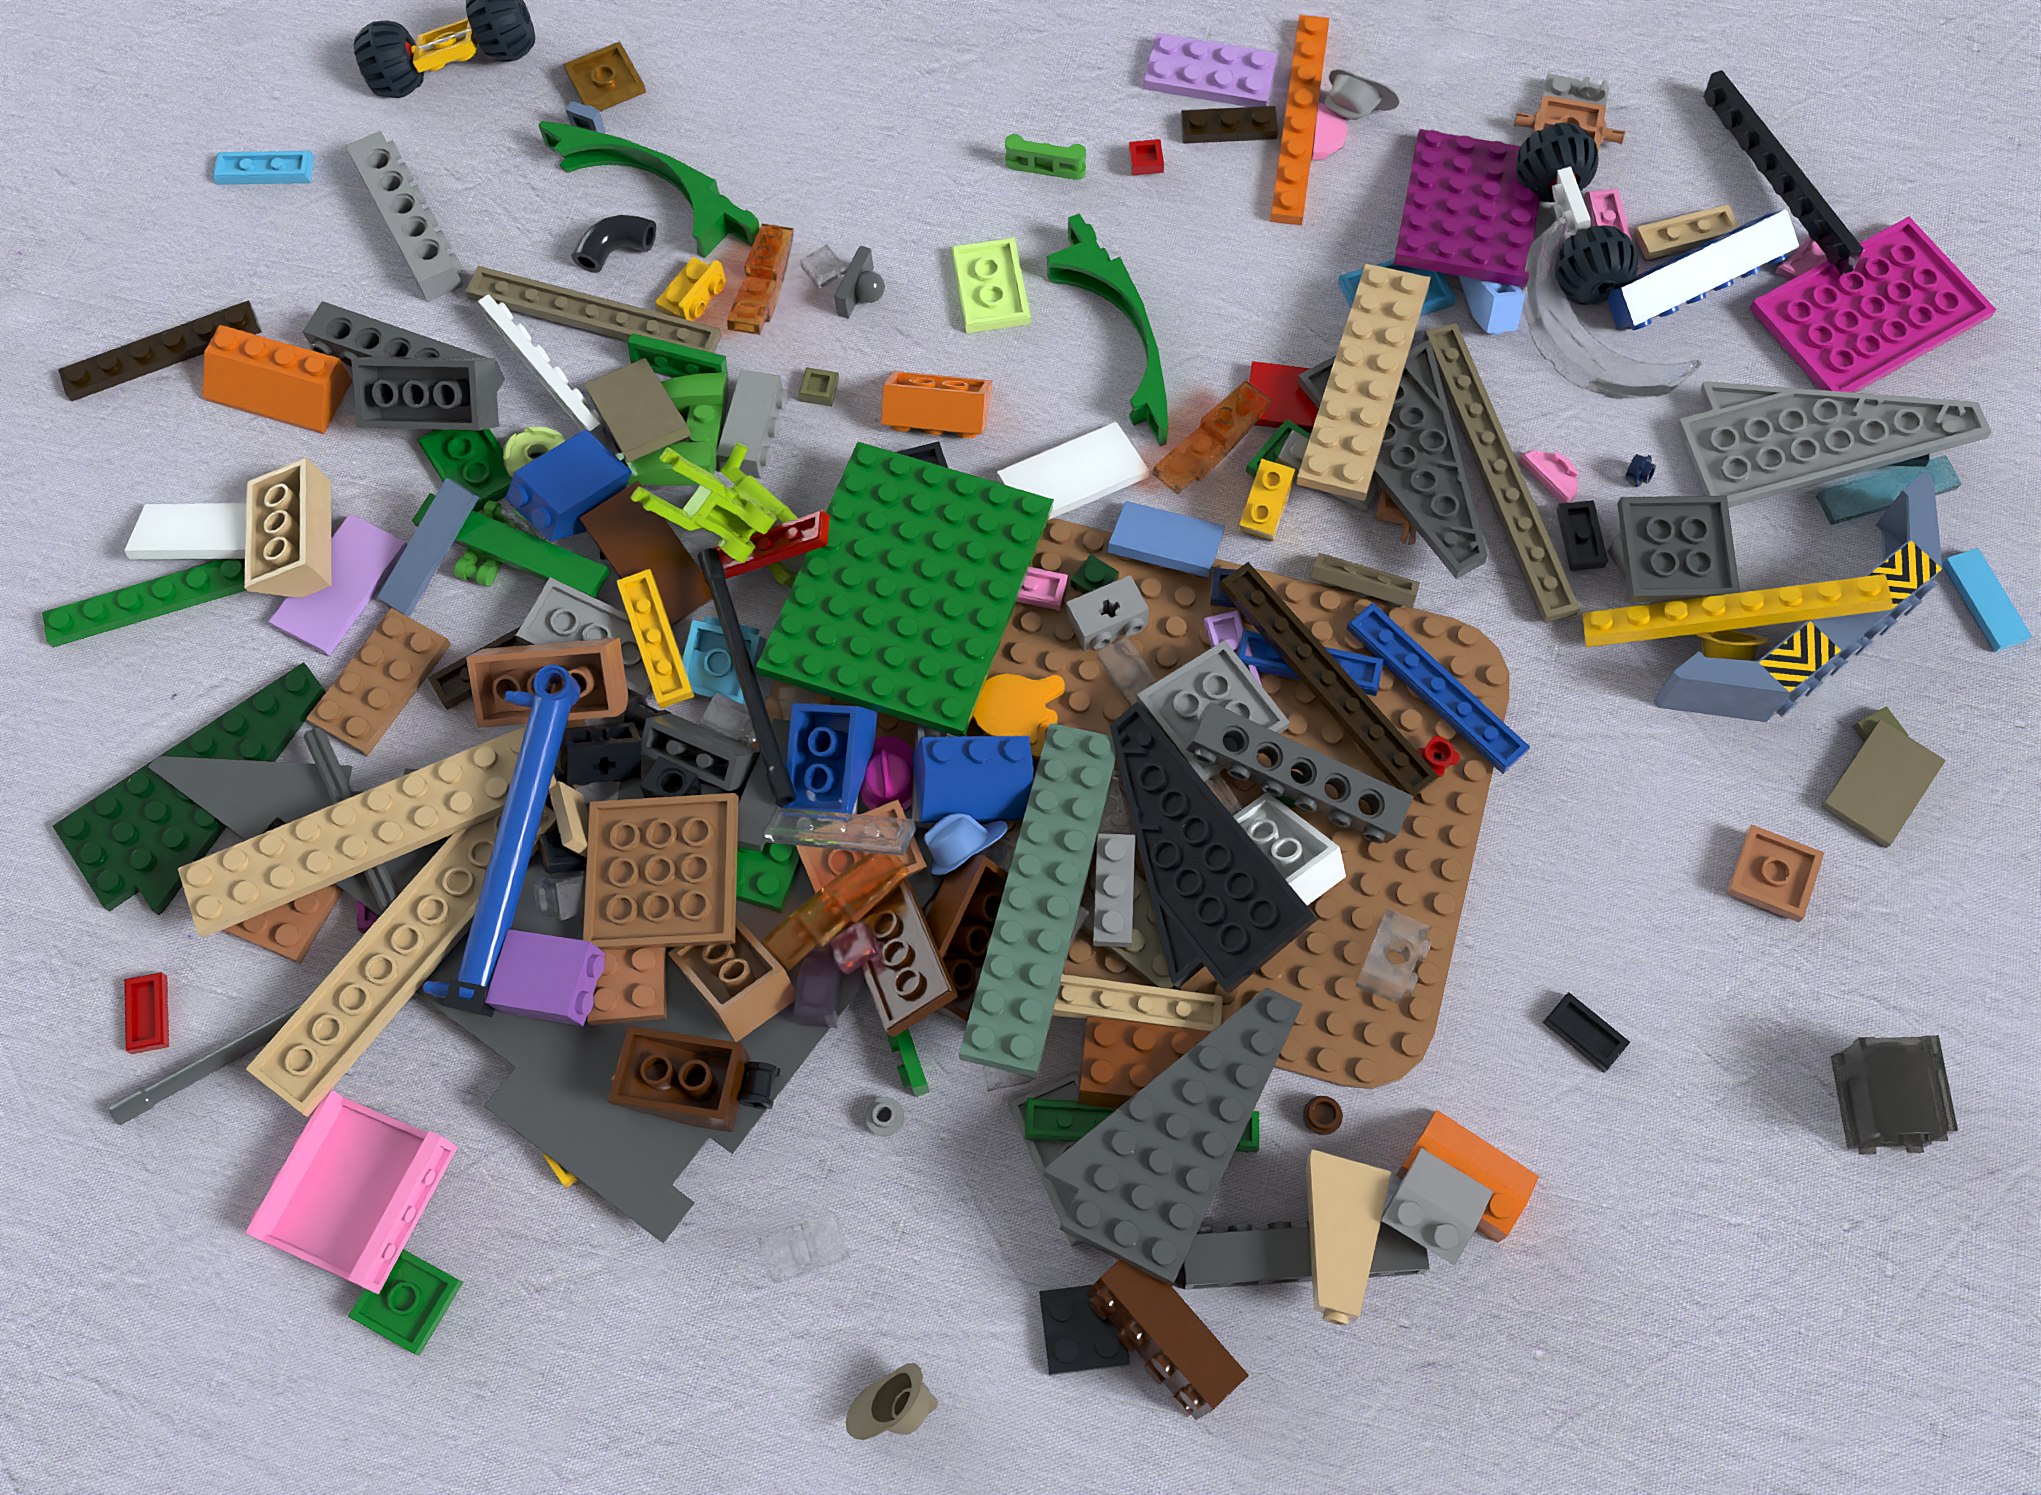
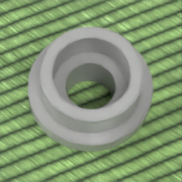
M878 1098L871 1102L866 1110V1124L878 1136L887 1137L894 1135L901 1129L904 1123L903 1108L893 1098ZM889 1110L892 1113L891 1119L887 1122H880L877 1119L879 1112Z

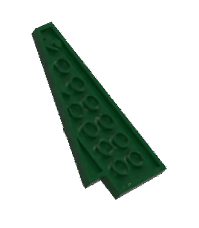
M303 662L160 756L275 762L306 721L308 715L325 695L326 691L309 667ZM154 760L52 825L100 903L108 911L113 910L138 892H141L151 910L157 915L162 914L183 887L178 868L204 858L227 827L148 768Z

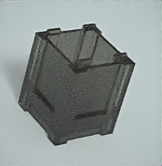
M1939 1035L1891 1038L1859 1037L1853 1041L1851 1046L1831 1056L1847 1149H1858L1859 1155L1877 1154L1876 1147H1906L1907 1154L1924 1153L1923 1147L1932 1144V1142L1948 1141L1947 1134H1953L1958 1131Z

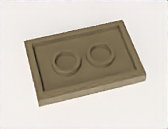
M1880 719L1821 807L1887 848L1892 844L1946 760Z

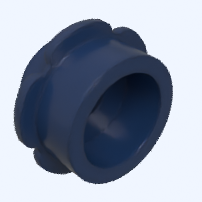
M1636 454L1631 460L1625 478L1635 484L1634 487H1639L1642 483L1648 484L1651 481L1656 469V465L1651 463L1652 456L1647 455L1644 457Z

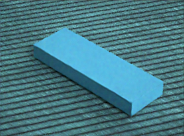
M311 151L218 152L213 179L217 185L311 183L314 156Z
M1979 548L1945 559L1942 565L1995 653L2025 643L2032 637Z

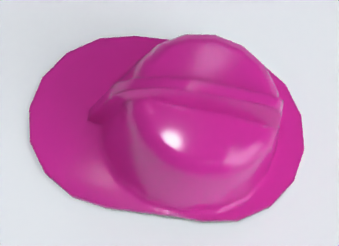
M883 736L875 739L874 750L867 764L860 788L863 802L870 810L895 800H899L903 812L911 807L913 751L905 741L897 737Z

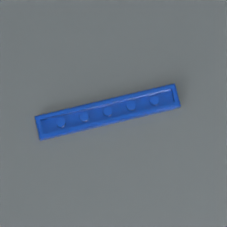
M1373 602L1347 624L1346 629L1377 658L1384 659L1383 664L1502 774L1528 752L1530 746Z

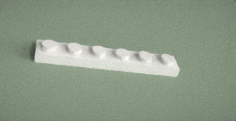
M489 294L480 299L478 303L486 320L581 431L588 430L603 445L608 441L603 431L606 424L596 410L590 412L586 408L587 402L577 388L571 390L568 387V379L558 366L554 368L548 363L550 359L539 344L535 347L531 344V336L521 323L518 325L513 323L512 320L514 318L503 302L497 304Z

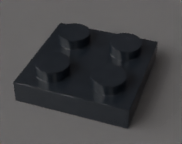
M1093 1285L1039 1291L1049 1376L1130 1366L1128 1349L1120 1342L1116 1335L1118 1329L1109 1318L1104 1320L1099 1317L1089 1304V1300L1092 1297L1086 1292Z

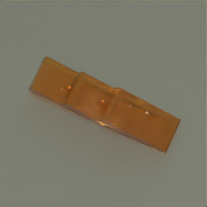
M884 843L820 889L791 913L761 942L784 969L790 971L816 945L823 947L849 921L857 923L909 870L887 843Z

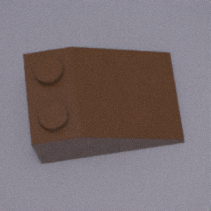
M628 1026L608 1102L694 1127L733 1132L739 1107L738 1100L740 1094H742L747 1070H745L746 1064L749 1062L750 1056L743 1044L739 1042Z

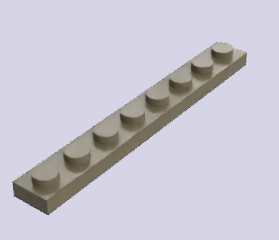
M482 266L477 267L465 291L470 300L479 301L489 294L497 304L503 302L509 310L627 341L632 333L714 353L722 336L720 328Z

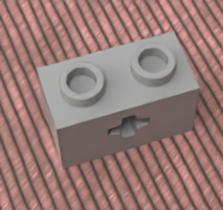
M1129 575L1066 602V618L1083 651L1087 652L1091 649H1103L1109 646L1113 640L1124 635L1133 636L1140 633L1145 626H1148L1149 608L1132 576Z

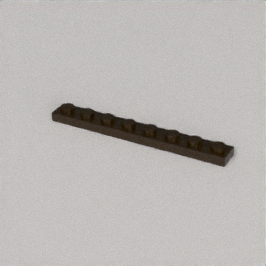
M1249 562L1221 581L1220 589L1397 789L1412 795L1414 798L1439 777L1437 773Z

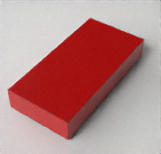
M159 972L124 979L126 1052L136 1054L168 1048L167 975Z

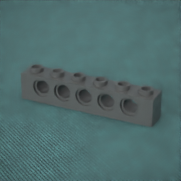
M321 301L303 330V334L308 340L312 351L337 357L350 367H352V358L373 356L488 358ZM495 360L496 386L498 392L505 378L497 361Z
M1210 702L1202 711L1186 747L1187 751L1194 753L1193 757L1199 762L1207 765H1214L1215 763L1228 769L1227 773L1230 776L1242 781L1252 780L1260 784L1261 789L1270 795L1278 797L1282 795L1295 800L1294 804L1300 809L1308 812L1318 811L1329 816L1328 820L1331 823L1343 828H1349V826L1363 832L1362 836L1365 839L1374 843H1387L1398 836L1413 796L1213 702ZM1223 738L1233 739L1237 744L1238 751L1231 752L1227 750L1223 745ZM1257 753H1263L1269 757L1271 768H1265L1258 763ZM1291 769H1297L1303 774L1304 784L1293 780ZM1325 784L1332 785L1337 790V800L1327 796L1324 789ZM1359 800H1364L1370 805L1371 815L1361 812L1358 805Z

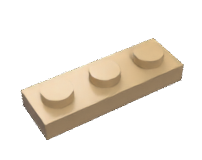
M1727 204L1638 226L1634 236L1647 261L1691 250L1740 226Z

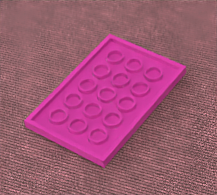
M1910 216L1862 241L1860 245L1863 247V251L1852 272L1841 275L1836 267L1827 260L1753 300L1749 307L1820 390L1853 393L1864 389L1986 321L1996 311L1995 307Z

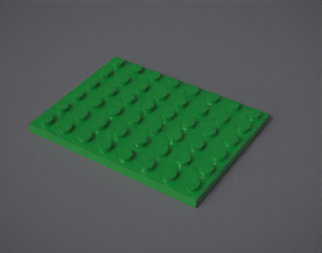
M857 441L826 510V513L830 516L827 545L807 552L756 665L757 674L954 736L964 737L1053 509L1054 499Z

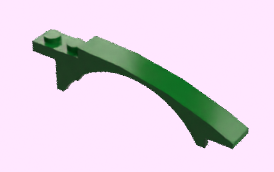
M541 121L538 124L545 145L560 156L565 157L559 165L567 173L593 166L621 165L651 172L675 186L687 199L694 211L692 235L697 242V253L703 258H706L729 233L752 247H755L762 240L759 221L749 210L743 211L735 206L726 196L720 195L715 179L677 159L620 137L554 122Z
M1080 213L1068 217V239L1072 246L1047 256V277L1051 283L1079 287L1103 297L1121 310L1136 328L1145 349L1147 367L1137 391L1130 399V405L1133 410L1129 414V419L1133 426L1146 421L1160 447L1166 445L1168 434L1167 398L1159 350L1143 301L1121 257L1110 260L1107 250L1104 247L1100 248L1092 225L1090 223L1086 224Z

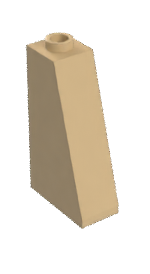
M1312 1149L1306 1161L1314 1310L1324 1313L1323 1320L1347 1326L1348 1320L1355 1322L1361 1314L1391 1171Z

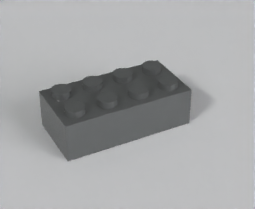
M373 356L351 359L357 427L484 430L499 427L495 358Z

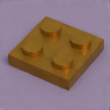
M620 41L563 64L566 74L583 105H590L599 110V112L646 93L644 83Z

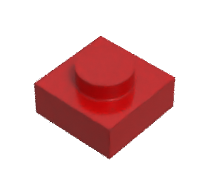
M1160 139L1129 142L1132 176L1164 173V159Z

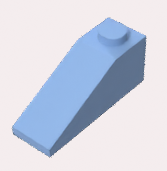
M1458 276L1472 317L1486 333L1499 335L1505 331H1517L1525 293L1518 286Z

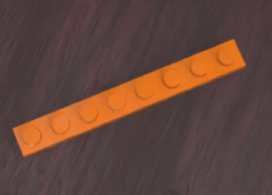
M1299 14L1270 222L1302 225L1330 20L1327 17Z

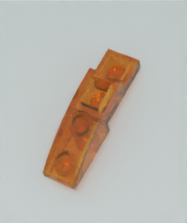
M762 223L744 265L745 278L727 318L728 330L760 335L764 323H770L789 261L794 235L793 228Z
M1247 380L1244 381L1201 418L1199 428L1153 467L1152 474L1177 495L1192 481L1200 482L1249 432L1268 408L1271 399Z

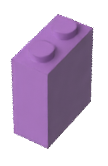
M508 929L485 1003L505 1014L584 1027L586 1017L593 1008V993L597 980L604 971L605 953L589 941Z

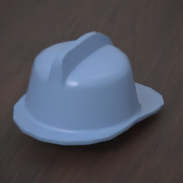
M962 813L950 814L940 820L924 836V841L934 858L930 867L931 873L937 876L946 874L956 869L972 855L999 840L1007 831L1008 826L1006 822L993 821L980 825L972 817Z

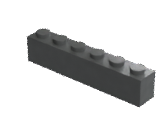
M1309 1221L1307 1222L1308 1227L1292 1228L1291 1222H1273L1267 1224V1230H1252V1225L1238 1224L1228 1226V1232L1212 1233V1227H1199L1182 1264L1184 1290L1312 1282ZM1380 1222L1368 1278L1420 1275L1430 1269L1427 1248L1385 1222Z

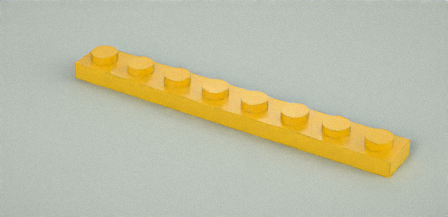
M1886 574L1584 612L1582 617L1586 647L1892 610V597Z

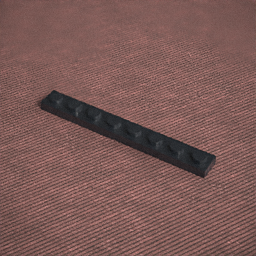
M1720 70L1712 73L1703 96L1706 104L1714 110L1721 119L1723 126L1735 137L1740 148L1749 155L1755 163L1757 170L1763 173L1770 182L1775 193L1784 200L1790 208L1792 215L1801 222L1808 231L1810 238L1825 253L1828 261L1836 267L1841 275L1852 272L1860 258L1863 247L1724 71Z

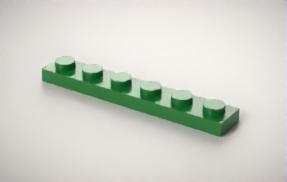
M245 559L217 560L44 611L42 616L46 641L54 648L246 591L244 588Z

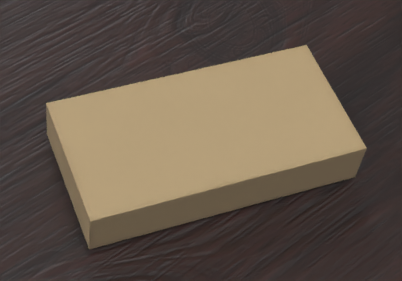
M557 781V784L549 788V793L562 845L587 858L589 816L583 794Z

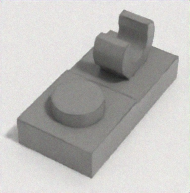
M1548 73L1542 96L1547 95L1606 106L1609 86H1607V81L1605 80L1599 85L1589 83L1590 77L1579 81V79Z

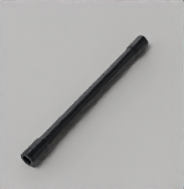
M715 548L704 549L699 552L698 560L705 582L709 586L757 738L767 770L766 777L775 805L785 806L797 799L793 784L777 744L728 590L726 574L719 552Z

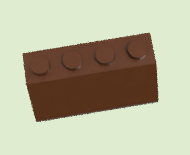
M972 855L956 869L947 873L926 917L928 926L958 995L957 998L935 1012L966 1025L988 949L986 946L993 932L1008 873L984 855Z

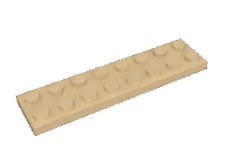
M1365 263L1300 467L1297 485L1365 501L1431 277Z

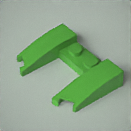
M726 372L701 373L661 381L681 415H688L686 424L691 433L689 437L683 439L682 443H673L666 447L671 448L686 460L715 475L717 465L716 453L722 436L729 395ZM666 447L628 463L622 453L616 454V457L632 471L627 485H632L637 481L641 485L700 484L676 472L669 463H664L659 459Z

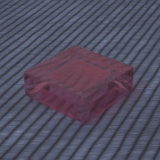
M861 920L830 940L839 968L846 974H849L878 955L868 926Z

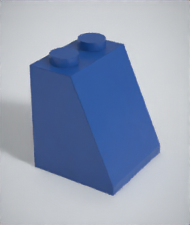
M584 430L516 470L505 499L550 542L587 532L579 518L624 490L632 471L588 430Z

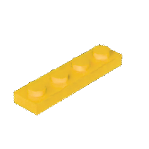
M648 569L617 580L660 709L695 697L651 570Z

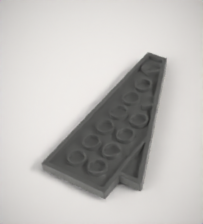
M1265 988L1046 1167L1043 1177L1077 1193L1060 1226V1230L1172 1287L1303 1004L1272 989Z

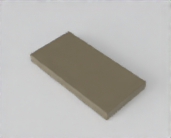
M646 358L584 384L588 395L627 463L691 435L688 425Z

